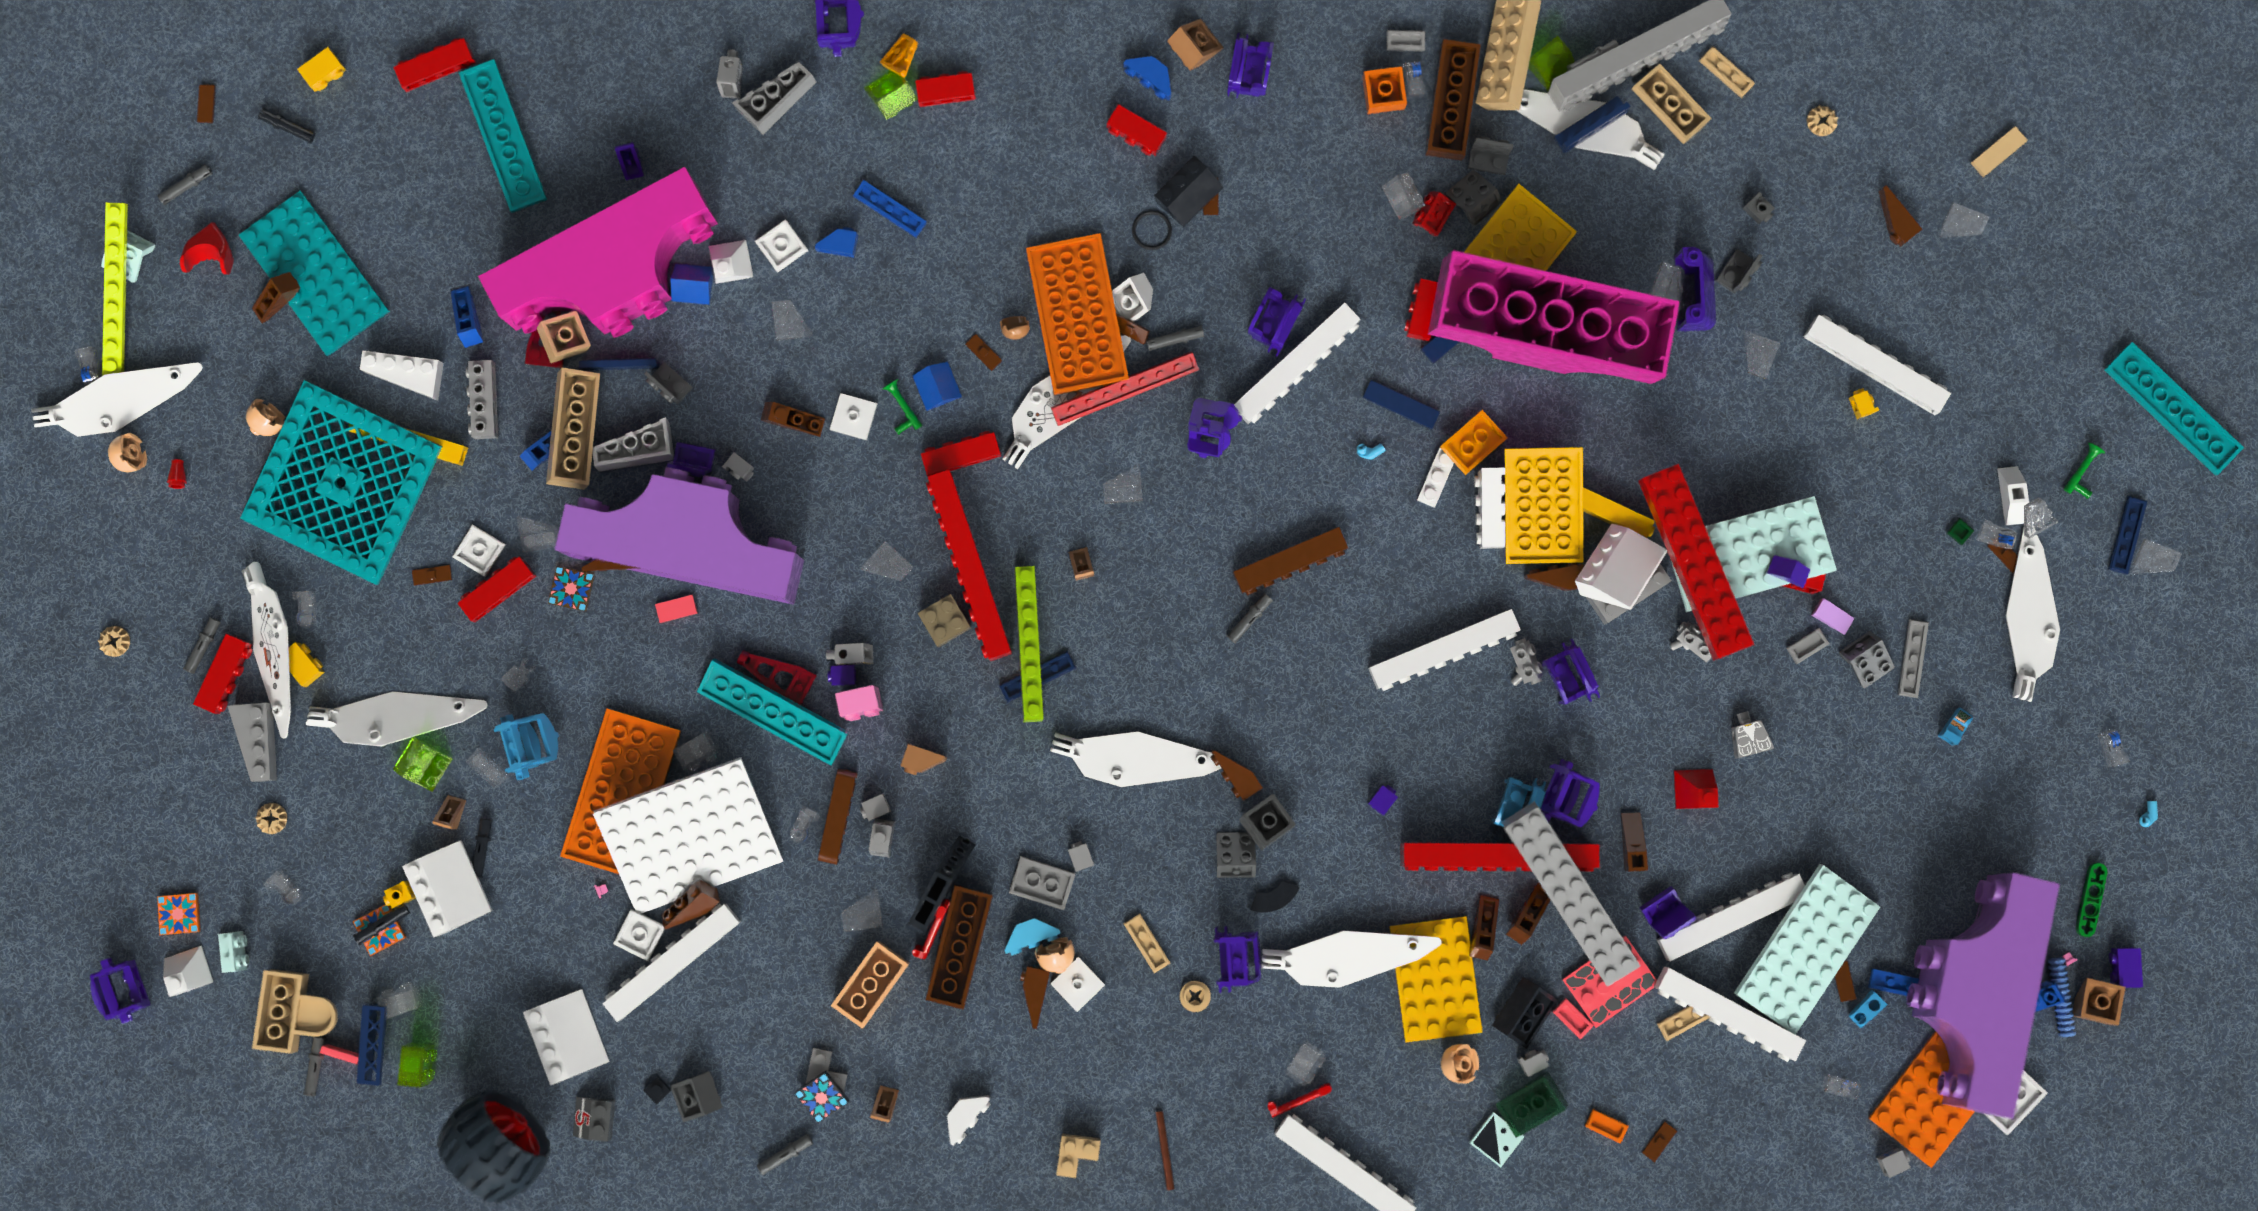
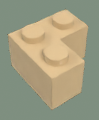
M1062 1134L1057 1176L1076 1178L1079 1158L1098 1161L1101 1139Z

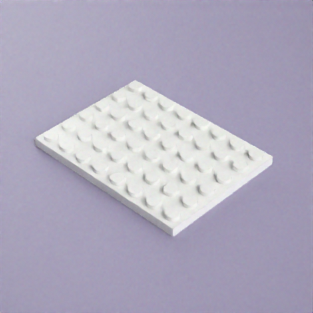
M741 757L593 811L633 907L638 913H644L676 901L699 879L715 887L783 862L782 855Z

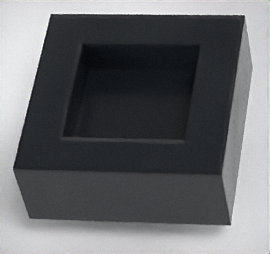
M658 1076L643 1091L657 1105L672 1090Z

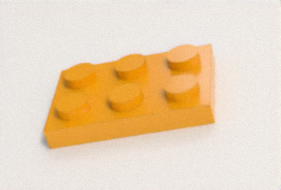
M1481 410L1443 443L1440 448L1467 475L1508 437Z

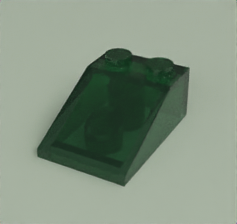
M1547 1071L1495 1105L1517 1138L1562 1113L1569 1104Z

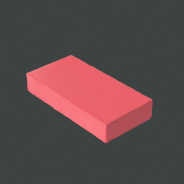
M693 595L655 604L660 623L698 614Z
M1564 998L1552 1011L1579 1039L1594 1026L1567 998Z
M330 1044L321 1047L320 1053L358 1064L359 1053Z

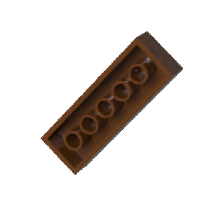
M1443 39L1441 43L1425 152L1426 156L1463 161L1465 157L1481 44Z
M955 885L926 1000L959 1009L965 1008L993 894Z

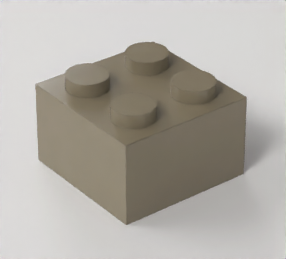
M951 594L918 613L938 648L971 629Z

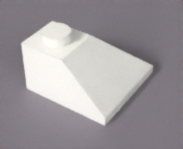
M746 240L708 246L716 284L753 277Z
M1144 273L1129 277L1112 291L1116 314L1132 322H1135L1151 310L1153 288Z
M202 946L164 959L163 979L169 997L213 983Z

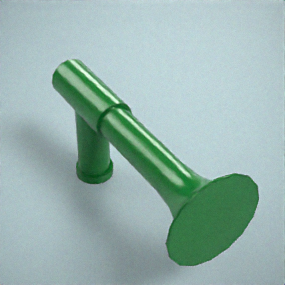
M896 379L882 390L889 391L895 397L908 418L907 421L894 428L897 434L900 435L909 427L913 426L917 430L922 427V424L899 392L897 387L898 379Z
M2089 442L2087 443L2089 451L2086 458L2063 489L2069 494L2076 490L2087 499L2093 492L2078 482L2093 459L2101 453L2105 454L2104 450Z

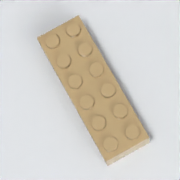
M1496 0L1476 103L1484 109L1520 110L1541 0Z
M561 368L557 373L546 484L583 490L589 486L600 380L599 373Z

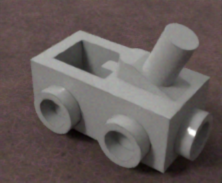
M1689 621L1687 623L1682 622L1677 628L1678 634L1676 639L1678 640L1670 643L1671 649L1675 650L1683 646L1686 650L1690 649L1707 662L1712 657L1699 626L1691 624Z
M1525 638L1515 641V646L1511 647L1510 650L1517 664L1516 672L1518 674L1511 680V683L1517 686L1522 680L1524 684L1531 682L1532 685L1543 681L1541 678L1543 676V667L1536 659L1534 645L1530 644L1529 640L1526 641Z

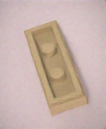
M1713 46L1699 61L1741 98L1755 84Z
M2015 126L1971 162V164L1984 177L2028 140Z
M1141 914L1124 923V926L1154 973L1170 964V961Z
M1688 1006L1656 1024L1665 1040L1668 1041L1710 1017L1705 1014L1700 1016L1692 1012L1693 1008Z

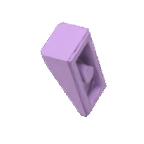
M1824 598L1820 599L1811 615L1843 635L1846 634L1854 620L1852 616Z

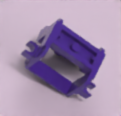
M815 0L818 44L820 48L828 47L833 49L834 57H842L841 48L856 46L861 30V18L864 17V12L861 10L858 0ZM830 7H846L847 33L830 34L829 23H826V16H829Z
M1238 33L1227 96L1229 97L1232 91L1237 94L1236 98H1238L1239 94L1257 97L1259 95L1264 96L1274 42L1261 41L1258 43V47L1249 46L1248 34L1246 38H1239L1240 33ZM1266 56H1268L1263 84H1261Z
M1269 287L1249 326L1248 334L1253 339L1269 346L1268 353L1271 349H1275L1277 357L1298 315L1301 313L1306 299L1304 298L1303 302L1300 303L1296 300L1298 297L1296 295L1291 302H1288L1282 298L1283 294ZM1270 299V302H1269V304H1268V306H1267V308H1266V310H1265V312H1264V314H1263V316H1262V318H1261V320H1260V322H1259L1257 328H1255L1254 326H1255V324H1256V322H1257V320H1258V318H1259V316H1260V314H1261V312H1262V310H1263V308H1264V306H1265L1267 300Z
M1197 398L1194 401L1188 424V450L1199 454L1201 458H1207V456L1220 457L1231 442V434L1228 429L1234 428L1243 418L1235 405L1223 401ZM1204 414L1216 417L1224 416V422L1205 419ZM1206 435L1219 438V445L1201 441V436Z
M1571 638L1569 639L1571 642L1569 647L1564 642L1561 643L1564 649L1563 652L1542 661V667L1546 665L1562 699L1558 703L1563 705L1583 695H1586L1589 702L1592 701L1591 694H1595L1597 698H1600L1597 690L1599 686L1582 650L1575 645L1574 640ZM1570 655L1586 689L1580 690L1564 656Z
M1561 759L1559 765L1550 764L1549 766L1555 772L1546 790L1540 810L1548 823L1551 817L1577 827H1582L1590 819L1593 812L1598 809L1597 802L1600 784L1572 770L1574 764ZM1580 781L1590 786L1576 819H1573L1567 815L1577 801Z
M1218 926L1215 927L1213 940L1214 943H1219L1221 977L1216 981V984L1219 985V992H1223V987H1227L1230 993L1232 986H1248L1251 983L1258 982L1261 979V951L1258 932H1242L1239 935L1232 936L1231 933H1228L1227 926L1224 927L1223 933L1219 932ZM1252 940L1255 975H1249L1247 941Z
M107 958L100 961L102 970L90 975L92 998L96 1008L104 1016L105 1020L120 1018L122 1024L133 1020L131 1013L151 1006L135 960L114 965L112 959ZM123 970L122 977L124 982L128 984L130 989L129 997L134 1002V1005L120 1010L108 976Z

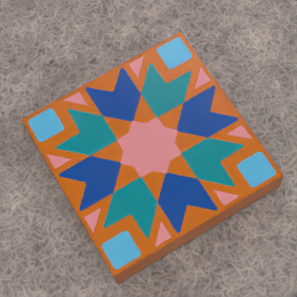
M198 893L157 896L159 935L200 932Z
M385 904L353 921L359 932L366 928L368 923H374L393 910L391 906L388 907ZM397 921L379 932L377 937L373 936L363 943L369 955L372 956L405 939L406 936Z

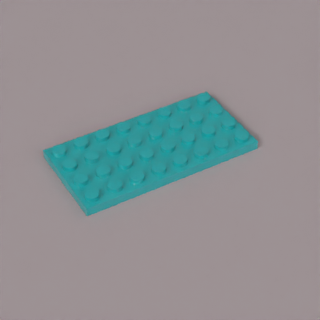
M302 191L294 194L239 234L241 240L270 279L290 272L298 281L300 289L288 304L326 356L331 355L390 312Z

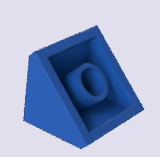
M675 264L670 278L672 301L710 305L713 268Z
M948 362L929 365L913 375L926 411L962 397Z

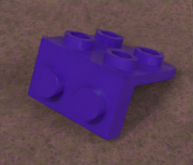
M677 442L674 460L667 463V467L685 472L688 471L691 476L695 477L705 476V474L712 471L716 449Z
M1671 886L1639 907L1648 924L1663 939L1673 937L1677 932L1691 925L1696 920V916L1682 904L1675 889Z

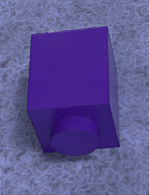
M855 665L831 666V671H828V682H831L832 686L856 685Z
M1381 785L1367 804L1384 816L1398 797L1395 795L1396 791L1392 787Z

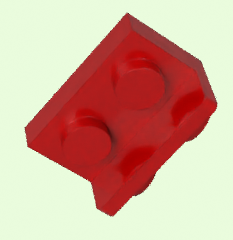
M1431 191L1424 198V203L1421 209L1416 212L1412 224L1421 226L1431 235L1438 237L1456 204L1441 192Z

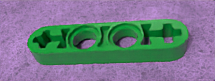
M2093 863L2087 870L2076 923V931L2082 937H2090L2096 931L2108 872L2106 866L2101 863ZM2099 866V870L2102 871V873L2098 874L2096 879V873H2094L2093 870L2097 869ZM2091 879L2100 880V883L2091 882ZM2091 885H2095L2098 888V893L2095 896L2089 894V887ZM2087 904H2091L2094 907V912L2091 915L2085 912ZM2083 916L2086 917V918H2093V919H2092V921H2088V922H2087V920H2083ZM2087 922V927H2090V931L2084 933L2081 927L2085 926Z

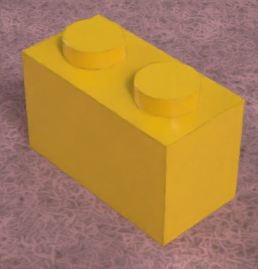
M327 47L297 70L307 84L316 92L317 90L325 89L328 85L327 83L332 79L340 78L346 69L333 51Z
M295 642L289 647V672L302 687H308L325 673L322 670L323 664L317 658H312L309 654L311 650L306 644Z

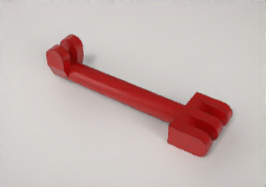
M944 899L939 906L924 945H916L912 951L913 956L921 959L927 958L942 920L950 906L949 899Z
M1326 1083L1319 1086L1317 1089L1278 1107L1274 1101H1269L1268 1109L1274 1118L1312 1099L1330 1093L1332 1090L1331 1084Z

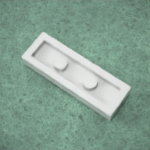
M1439 448L1417 499V501L1433 508L1437 504L1454 464L1441 448Z

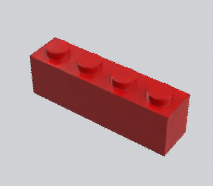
M456 38L450 44L436 46L433 48V51L419 53L411 60L400 61L393 68L401 87L408 92L476 64L468 42L464 38Z
M990 431L979 433V437L972 438V436L964 437L959 443L954 444L953 441L944 443L942 448L935 449V447L925 449L924 453H921L927 477L948 469L953 471L1001 457L995 433H990Z
M513 557L507 562L506 567L494 571L490 579L476 585L477 589L471 593L469 591L460 597L461 601L458 602V605L471 622H477L536 577L522 557Z
M225 634L193 705L214 714H220L226 709L228 704L226 700L229 694H232L235 690L236 678L243 673V663L252 653L251 643L233 635Z

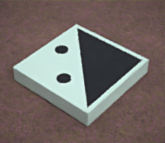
M1492 1112L1469 1143L1499 1167H1502L1524 1136Z

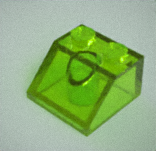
M1556 36L1530 58L1528 68L1549 92L1553 79L1568 72L1567 66L1573 64L1575 60L1570 49L1559 36Z
M891 70L864 88L886 120L896 116L899 111L911 106L914 101L918 100L907 80Z

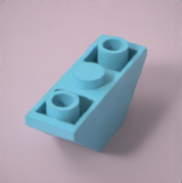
M1037 918L1019 923L1015 926L1005 948V953H1010L1012 956L1022 952L1021 948L1029 946V949L1039 946V941L1047 939V942L1058 939V934H1061V931Z

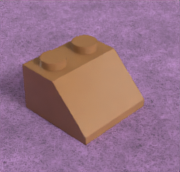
M1201 19L1179 27L1167 40L1172 50L1178 54L1183 64L1189 70L1201 66L1223 49L1222 45Z
M908 744L901 767L905 768L904 772L917 775V772L923 773L945 762L947 757Z
M2086 978L2075 997L2073 1017L2107 1025H2119L2125 987Z

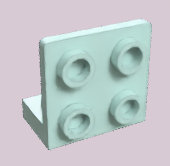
M128 230L126 280L134 283L137 281L143 256L151 253L154 250L155 244ZM104 252V256H103V260H102V264H101V266H102L103 268H104L105 252Z
M243 931L218 934L222 973L247 970L249 956L245 953L247 937L243 934Z

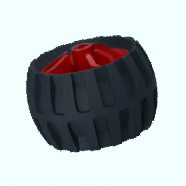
M486 1090L478 1093L458 1106L446 1120L437 1140L439 1157L443 1160L449 1173L473 1195L479 1196L487 1202L492 1201L495 1203H501L517 1196L537 1179L549 1159L551 1144L549 1139H547L544 1129L524 1106L511 1099L510 1096L499 1093L496 1090Z

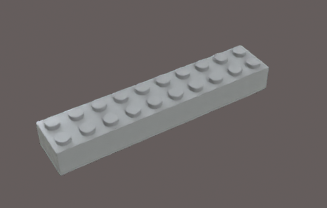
M1709 0L1554 78L1548 93L1559 112L1564 109L1566 111L1570 110L1576 103L1580 101L1585 102L1592 98L1593 94L1597 92L1601 94L1607 91L1609 86L1613 84L1619 85L1626 80L1625 78L1629 76L1635 77L1647 67L1649 69L1653 68L1663 59L1669 60L1676 52L1680 50L1684 52L1691 48L1692 44L1696 42L1700 44L1707 40L1708 36L1720 34L1725 30L1724 28L1732 13L1724 0Z
M1535 801L1502 821L1501 823L1606 986H1610L1641 967Z

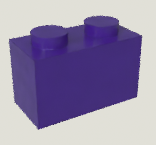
M2111 948L2109 953V962L2112 964V972L2110 973L2111 983L2125 988L2143 987L2141 948Z

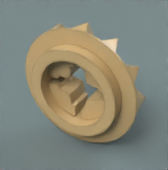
M1818 106L1808 114L1807 125L1815 135L1827 136L1837 127L1838 117H1836L1834 110L1829 109L1828 106ZM1819 116L1821 118L1828 116L1827 120L1825 121L1826 124L1822 123L1817 125L1820 121Z
M112 626L107 627L100 633L101 636L98 640L99 649L105 655L117 657L128 650L130 637L125 629ZM111 636H112L113 638H119V639L116 641V647H115V645H112V644L107 645V644H109V642L112 641V640H111Z
M276 803L263 805L255 817L257 826L262 832L268 834L280 832L287 823L285 809ZM270 813H272L273 817L279 818L272 821L271 824L269 820L264 819V817L270 816Z
M1190 981L1180 991L1181 1004L1191 1012L1204 1010L1211 999L1208 987L1200 981ZM1189 990L1194 993L1202 990L1199 994L1201 1003L1197 1000L1188 1002L1192 997Z

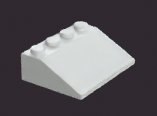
M1611 524L1575 580L1580 595L1631 610L1667 553V549L1627 527Z
M462 840L402 866L433 937L443 935L493 911L479 878L476 876Z
M582 989L523 1012L550 1085L610 1062Z

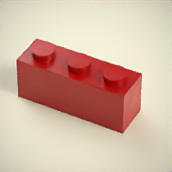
M961 71L957 75L952 76L941 74L937 78L925 76L915 80L919 107L976 100L972 73L967 71Z
M1119 104L1107 122L1110 134L1116 137L1118 135L1122 136L1127 144L1139 146L1141 151L1148 156L1151 154L1156 156L1167 138V132Z
M1421 278L1419 284L1415 283L1413 294L1416 297L1414 302L1411 301L1408 311L1412 314L1410 320H1406L1404 331H1407V337L1429 342L1431 335H1428L1438 282Z

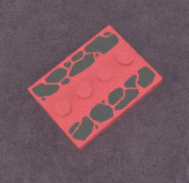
M1626 935L1622 938L1641 967L1608 987L1590 960L1562 979L1595 1028L1653 989L1657 981Z

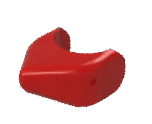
M211 222L186 242L180 257V267L183 272L189 273L193 266L200 261L213 259L220 262V268L224 275L231 273L234 262L233 254L227 239L215 222Z

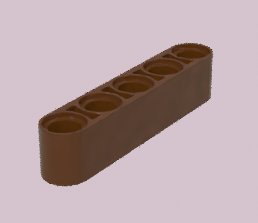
M838 768L818 861L838 865V856L841 853L843 844L842 837L845 835L846 819L849 816L852 803L850 801L854 794L855 778H857L858 772Z

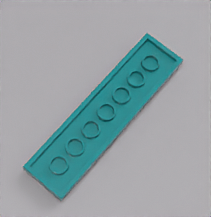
M493 59L458 72L510 212L514 213L546 201V194L496 61Z
M2130 342L2104 369L2215 476L2219 475L2243 450L2244 447L2133 342Z
M715 658L712 659L697 691L699 694L829 765L834 763L849 733L847 730Z

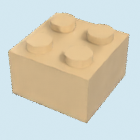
M577 311L541 321L537 327L551 363L585 353L591 346Z

